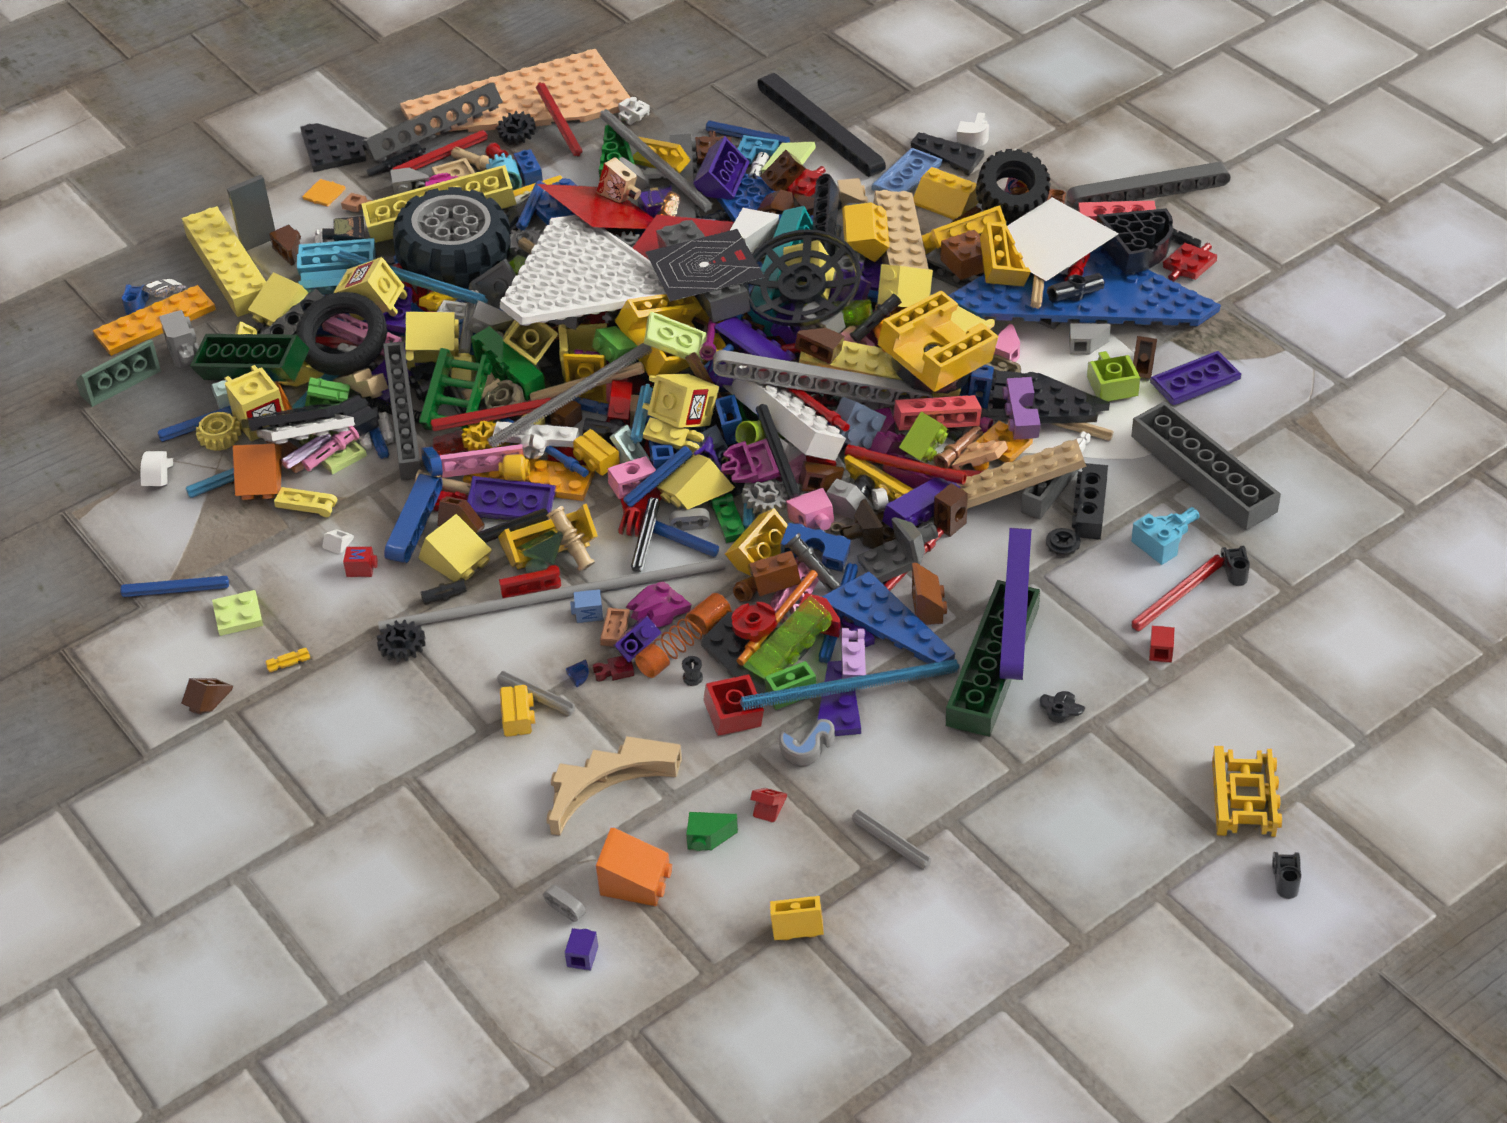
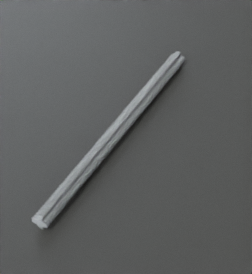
M606 108L604 111L601 110L599 117L704 212L712 208V203L610 111Z
M642 343L625 355L557 395V397L492 435V437L487 439L490 447L495 448L494 446H496L497 448V445L499 446L498 443H504L503 440L505 441V439L508 441L507 438L510 439L512 435H517L516 432L518 433V431L521 433L520 430L523 431L525 427H530L529 424L531 425V423L534 425L533 422L536 423L538 419H543L542 416L544 417L545 415L547 417L546 414H551L550 411H555V408L556 410H558L557 407L559 409L560 407L562 408L561 404L564 406L566 402H571L570 399L572 400L573 398L575 400L574 396L576 398L577 396L579 397L578 394L581 396V393L583 394L582 391L586 393L585 390H590L589 387L591 389L592 387L594 388L593 385H598L597 382L601 384L600 381H605L604 378L606 380L607 378L609 379L608 375L611 377V375L613 376L612 373L615 375V372H620L619 369H624L623 366H630L629 362L632 364V362L634 363L633 360L636 362V359H641L640 356L647 355L646 352L648 354L649 352L651 353V346Z

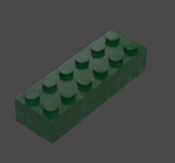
M205 334L190 367L203 380H225L227 376L233 380L252 372L251 366L255 365L258 369L262 367L272 381L295 382L310 348L297 335Z

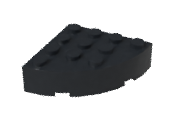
M1167 208L1097 215L1096 222L1118 233V235L1102 244V246L1124 274L1133 275L1136 272L1150 269L1159 264L1169 252L1174 227L1172 216Z

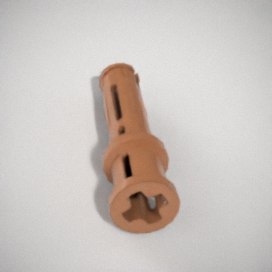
M972 426L954 444L946 445L942 453L934 456V464L937 467L949 468L950 464L959 458L969 444L975 442L983 435V431H980L981 428L979 426Z

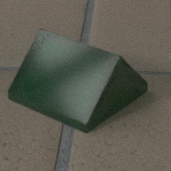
M553 528L517 547V550L524 556L554 565L563 534L558 529Z

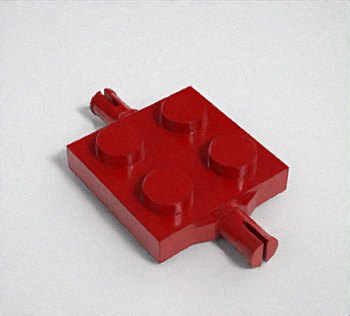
M823 166L814 171L805 169L785 191L792 192L793 197L794 194L811 197L815 194L817 178L825 173L826 169Z
M1207 242L1198 248L1184 243L1163 261V268L1172 271L1168 279L1174 282L1181 276L1194 280L1200 277L1217 262V254L1209 252L1212 249L1211 244Z

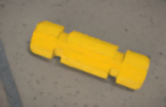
M302 648L296 653L293 651L278 656L277 659L266 660L265 663L267 670L274 672L278 668L283 669L298 664V661H307L310 659L307 648Z

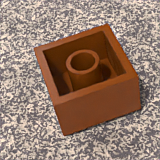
M975 230L941 241L940 260L960 280L984 272L980 235Z

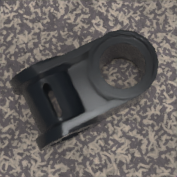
M1245 546L1234 549L1222 547L1221 557L1224 559L1223 567L1225 568L1228 581L1236 586L1246 584L1249 576L1250 562Z
M1273 852L1272 869L1275 875L1276 891L1283 898H1294L1299 893L1302 876L1299 852H1295L1293 855Z

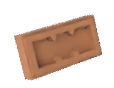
M607 609L600 638L601 646H614L626 632L630 617L629 609Z

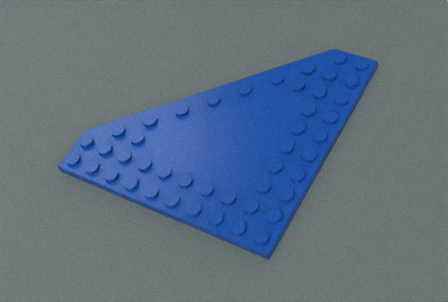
M1101 246L1090 252V258L1083 269V277L1096 273L1101 274L1105 282L1104 289L1084 294L1083 299L1080 301L1066 299L1053 303L1049 300L1047 288L1051 285L1065 282L1067 276L1065 273H1058L1049 280H1044L1042 304L1039 309L1031 307L1033 273H1030L1024 287L986 283L984 274L948 295L958 303L959 307L983 320L985 317H996V320L1012 321L1013 317L1023 318L1024 321H1040V318H1051L1052 322H1068V319H1079V323H1095L1096 320H1107L1109 324H1123V321H1134L1135 324L1151 325V321L1162 322V325H1178L1179 322H1189L1190 326H1199L1220 312L1221 307L1220 304L1212 299L1206 298L1196 291L1189 290L1181 286V284L1166 279L1163 275L1156 274L1149 269L1136 272L1133 275L1124 274L1109 253Z

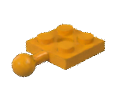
M998 421L975 441L979 443H987L991 440L996 442L1005 441L1008 448L998 459L1006 463L1013 462L1033 443V438L1014 439L1012 431L1008 429V425ZM984 462L973 468L978 471L987 470L989 462Z

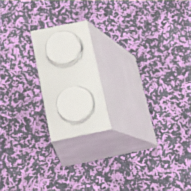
M743 208L730 230L738 229L750 252L753 254L763 243L774 237L779 224V215Z

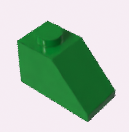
M689 812L686 832L687 849L712 851L738 833L737 814Z

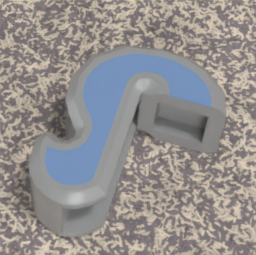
M827 719L818 720L801 743L781 731L778 737L781 754L786 760L799 766L814 763L820 756L821 744L830 747L835 740L833 723Z

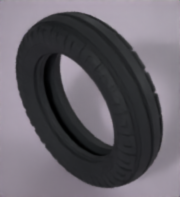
M338 292L316 300L304 311L298 322L296 335L310 348L305 358V362L324 374L340 376L364 369V367L369 366L380 355L384 348L383 344L386 342L387 325L382 311L372 300L353 292ZM352 313L366 320L368 331L365 339L358 347L349 352L329 354L320 350L315 344L318 328L327 319L335 315Z

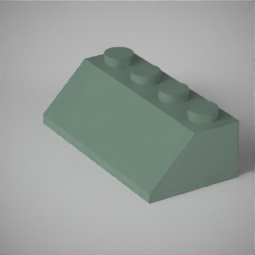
M150 339L80 375L76 380L80 395L93 407L160 372L161 369L153 341Z

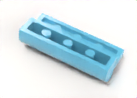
M370 238L299 244V253L297 254L298 274L355 267L338 261L336 253H339L340 250L375 260V240Z
M347 269L300 273L301 281H299V284L308 293L317 289L321 294H332Z

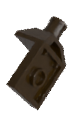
M866 499L861 500L854 514V522L839 527L841 536L849 540L860 539L863 545L872 549L896 539L894 529L882 521L884 512L875 514Z

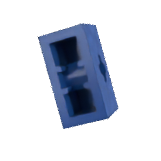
M531 149L514 153V159L516 160L524 187L537 183L538 180L543 181L542 169Z

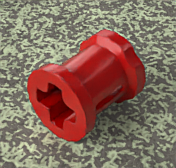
M497 143L489 144L485 150V154L489 158L495 159V154L500 157L502 153L505 154L506 158L508 156V152L501 150Z

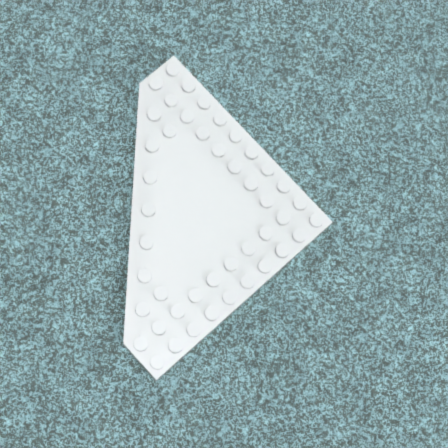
M577 215L551 218L550 224L544 230V234L540 236L537 245L531 251V255H528L525 260V265H522L518 276H515L512 281V286H509L505 292V297H502L500 308L520 325L528 326L536 322L546 323L549 320H564L567 317H582L585 314H599L604 311L613 312L617 309H622L627 299L666 293L650 260L603 227H591Z

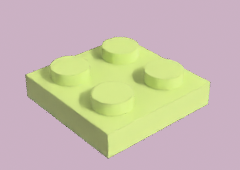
M255 590L212 600L220 636L263 626Z

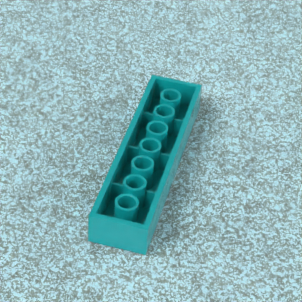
M805 206L784 210L774 237L795 230H812L813 222ZM803 240L788 242L773 250L781 257L783 256L784 247L802 244ZM767 255L761 267L763 274L770 264L773 263ZM777 267L769 280L778 281L782 271ZM754 286L750 297L756 307L766 304L762 297L761 287ZM767 288L768 295L772 301L781 296L779 289ZM786 301L783 304L779 305V307L789 304V302ZM750 308V312L747 313L751 316L753 322L765 326L764 333L767 337L773 336L770 332L773 323L762 319ZM771 309L764 313L776 318L778 312Z

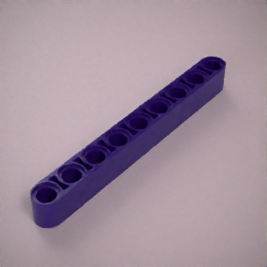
M1009 528L1000 679L1023 680L1032 529Z

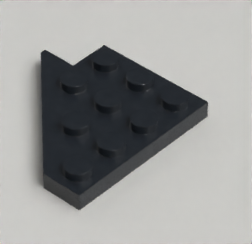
M319 123L300 127L313 172L366 161L364 151L367 149L363 142L364 139H367L366 137Z
M1035 372L1022 373L1021 378H1032L1034 399L1033 406L1029 407L1030 409H1038L1040 424L1097 422L1098 414L1096 411H1109L1110 403L1051 377Z
M314 404L242 419L241 424L242 428H250V431L263 429L262 426L267 425L269 427H283L294 422L310 423L317 421L316 419L334 418L335 413L342 412L341 404Z

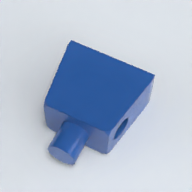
M983 365L972 371L969 396H976V392H983L982 397L976 396L981 408L988 409L994 372L993 366Z
M734 394L716 399L715 402L727 445L738 444L735 432L737 426L742 422ZM732 413L734 419L727 421L726 414Z

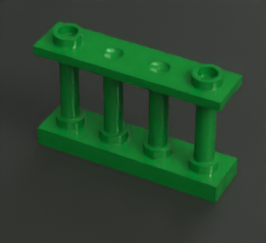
M440 348L419 423L425 430H433L431 426L432 419L447 417L438 415L439 406L442 404L467 408L466 413L478 411L487 377L492 372V363L486 355H482L480 363L456 360L449 349ZM455 367L478 371L475 382L449 378L450 369ZM447 386L472 389L469 400L443 396V392ZM468 425L461 426V430L463 431L464 428H468Z

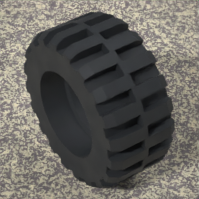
M1006 149L1005 152L1000 150L995 152V156L990 155L982 164L976 183L977 201L979 204H982L981 208L983 211L1000 206L1005 221H1009V224L1046 202L1051 183L1050 174L1047 172L1048 169L1045 164L1041 165V160L1038 157L1034 158L1032 153L1028 151L1024 153L1021 149L1016 151ZM1003 178H1016L1025 183L1029 191L1021 195H1012L1003 191L998 186L997 181Z

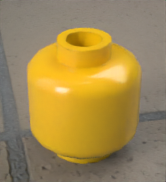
M522 454L505 455L503 462H499V475H503L505 480L524 481L526 476L530 475L529 459H525V456Z

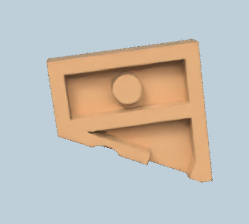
M995 440L988 441L987 443L973 442L967 446V449L952 464V467L955 470H961L965 464L970 462L974 467L984 462L996 460L1007 450L1006 442H996Z

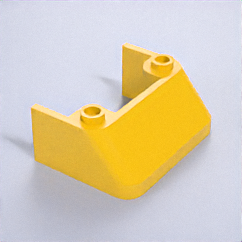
M584 504L577 511L568 513L566 516L574 529H577V534H585L580 540L587 548L590 546L589 542L593 541L598 535L588 506ZM551 519L510 532L509 528L505 529L498 537L511 566H516L517 570L525 568L527 562L533 558H543L568 550V548H564L565 545H558L557 542L561 536L557 533V528Z

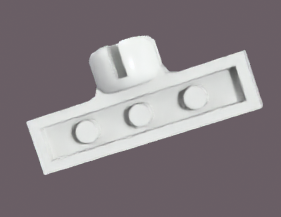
M497 422L493 435L512 423ZM529 424L530 427L527 426L525 430H520L521 433L519 431L518 433L516 432L517 435L514 434L512 438H507L508 441L506 439L505 441L522 444L523 455L527 459L531 458L532 453H535L534 459H538L544 454L547 446L573 447V441L578 438L579 431L575 427Z

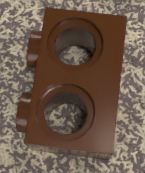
M785 149L760 177L772 190L785 191L806 168L797 157Z

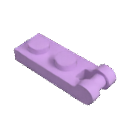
M841 628L842 679L866 675L864 629L849 631V628Z

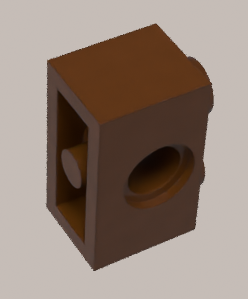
M952 483L934 496V525L936 529L941 528L944 534L949 537L967 524L968 493Z

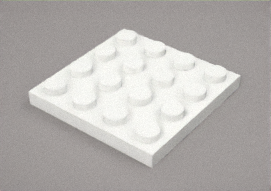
M335 414L334 418L316 419L317 421L310 423L294 422L283 427H264L257 430V435L259 438H263L264 441L281 444L288 442V438L296 440L309 438L308 434L322 436L329 434V430L337 432L348 431L349 426H354L355 423L353 417Z

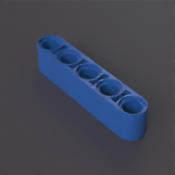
M425 474L418 475L385 546V559L402 563L409 562L441 493L442 478L431 477Z

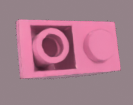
M1010 323L1005 329L1000 331L994 354L1016 362L1020 356V341L1014 325Z

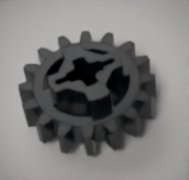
M517 111L514 114L508 113V117L503 116V121H498L499 126H497L499 138H502L503 142L508 141L509 144L515 142L518 145L519 141L525 143L526 138L530 140L531 135H535L536 125L534 118L529 113L525 115L524 111L520 114Z
M396 620L393 626L386 624L387 629H381V635L377 636L378 650L381 651L382 657L387 656L389 661L393 658H396V662H399L401 658L408 661L409 656L416 658V652L422 653V647L426 646L425 632L422 630L421 625L415 626L414 621L407 624L406 620H403L399 624Z

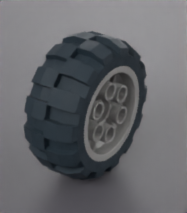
M448 187V190L439 191L436 188L425 191L423 196L419 197L416 195L407 201L394 222V251L396 259L403 270L464 289H468L470 282L504 259L507 260L510 255L511 238L508 217L494 199H486L482 192L473 189L464 191L461 187Z

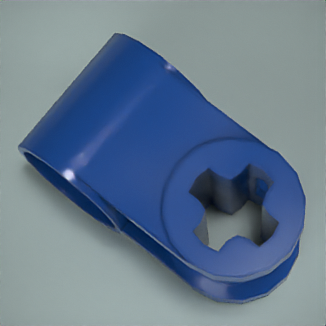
M126 285L122 296L126 315L145 307L149 298V289L146 285Z

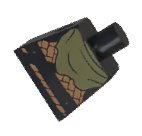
M364 216L335 218L333 220L334 228H322V240H334L335 242L364 239Z

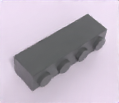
M1079 469L1027 487L1022 493L1021 512L1041 519Z

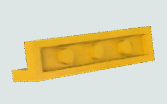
M639 137L677 173H681L691 161L680 144ZM638 151L633 155L636 165L656 168Z
M850 455L844 458L845 468L850 473L852 479L855 480L859 475L870 477L875 483V489L884 488L890 502L913 490L866 460L855 459Z

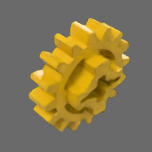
M494 420L489 422L480 421V423L468 425V428L463 429L462 441L464 448H468V452L493 448L490 447L487 439L492 437L496 426Z

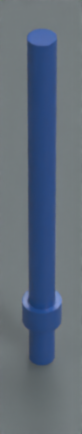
M510 418L500 419V422L514 423ZM552 446L545 448L544 451L563 463L564 467L571 472L575 471L583 477L588 475L589 471L581 466L579 461L573 457H567Z

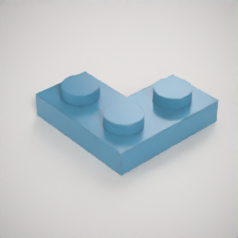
M744 135L737 149L747 158L749 164H752L756 154L763 152L762 155L766 153L768 156H772L779 147V140Z

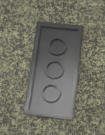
M258 175L227 188L238 238L244 249L248 251L271 241L269 233L275 231L264 177Z

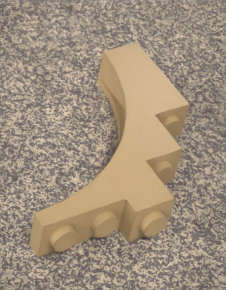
M626 736L624 744L619 746L618 753L593 750L590 759H586L585 767L559 763L557 772H553L551 777V786H554L555 791L553 809L549 810L547 814V824L550 825L551 834L560 836L567 821L577 808L590 797L607 787L639 777H676L682 761L681 745Z

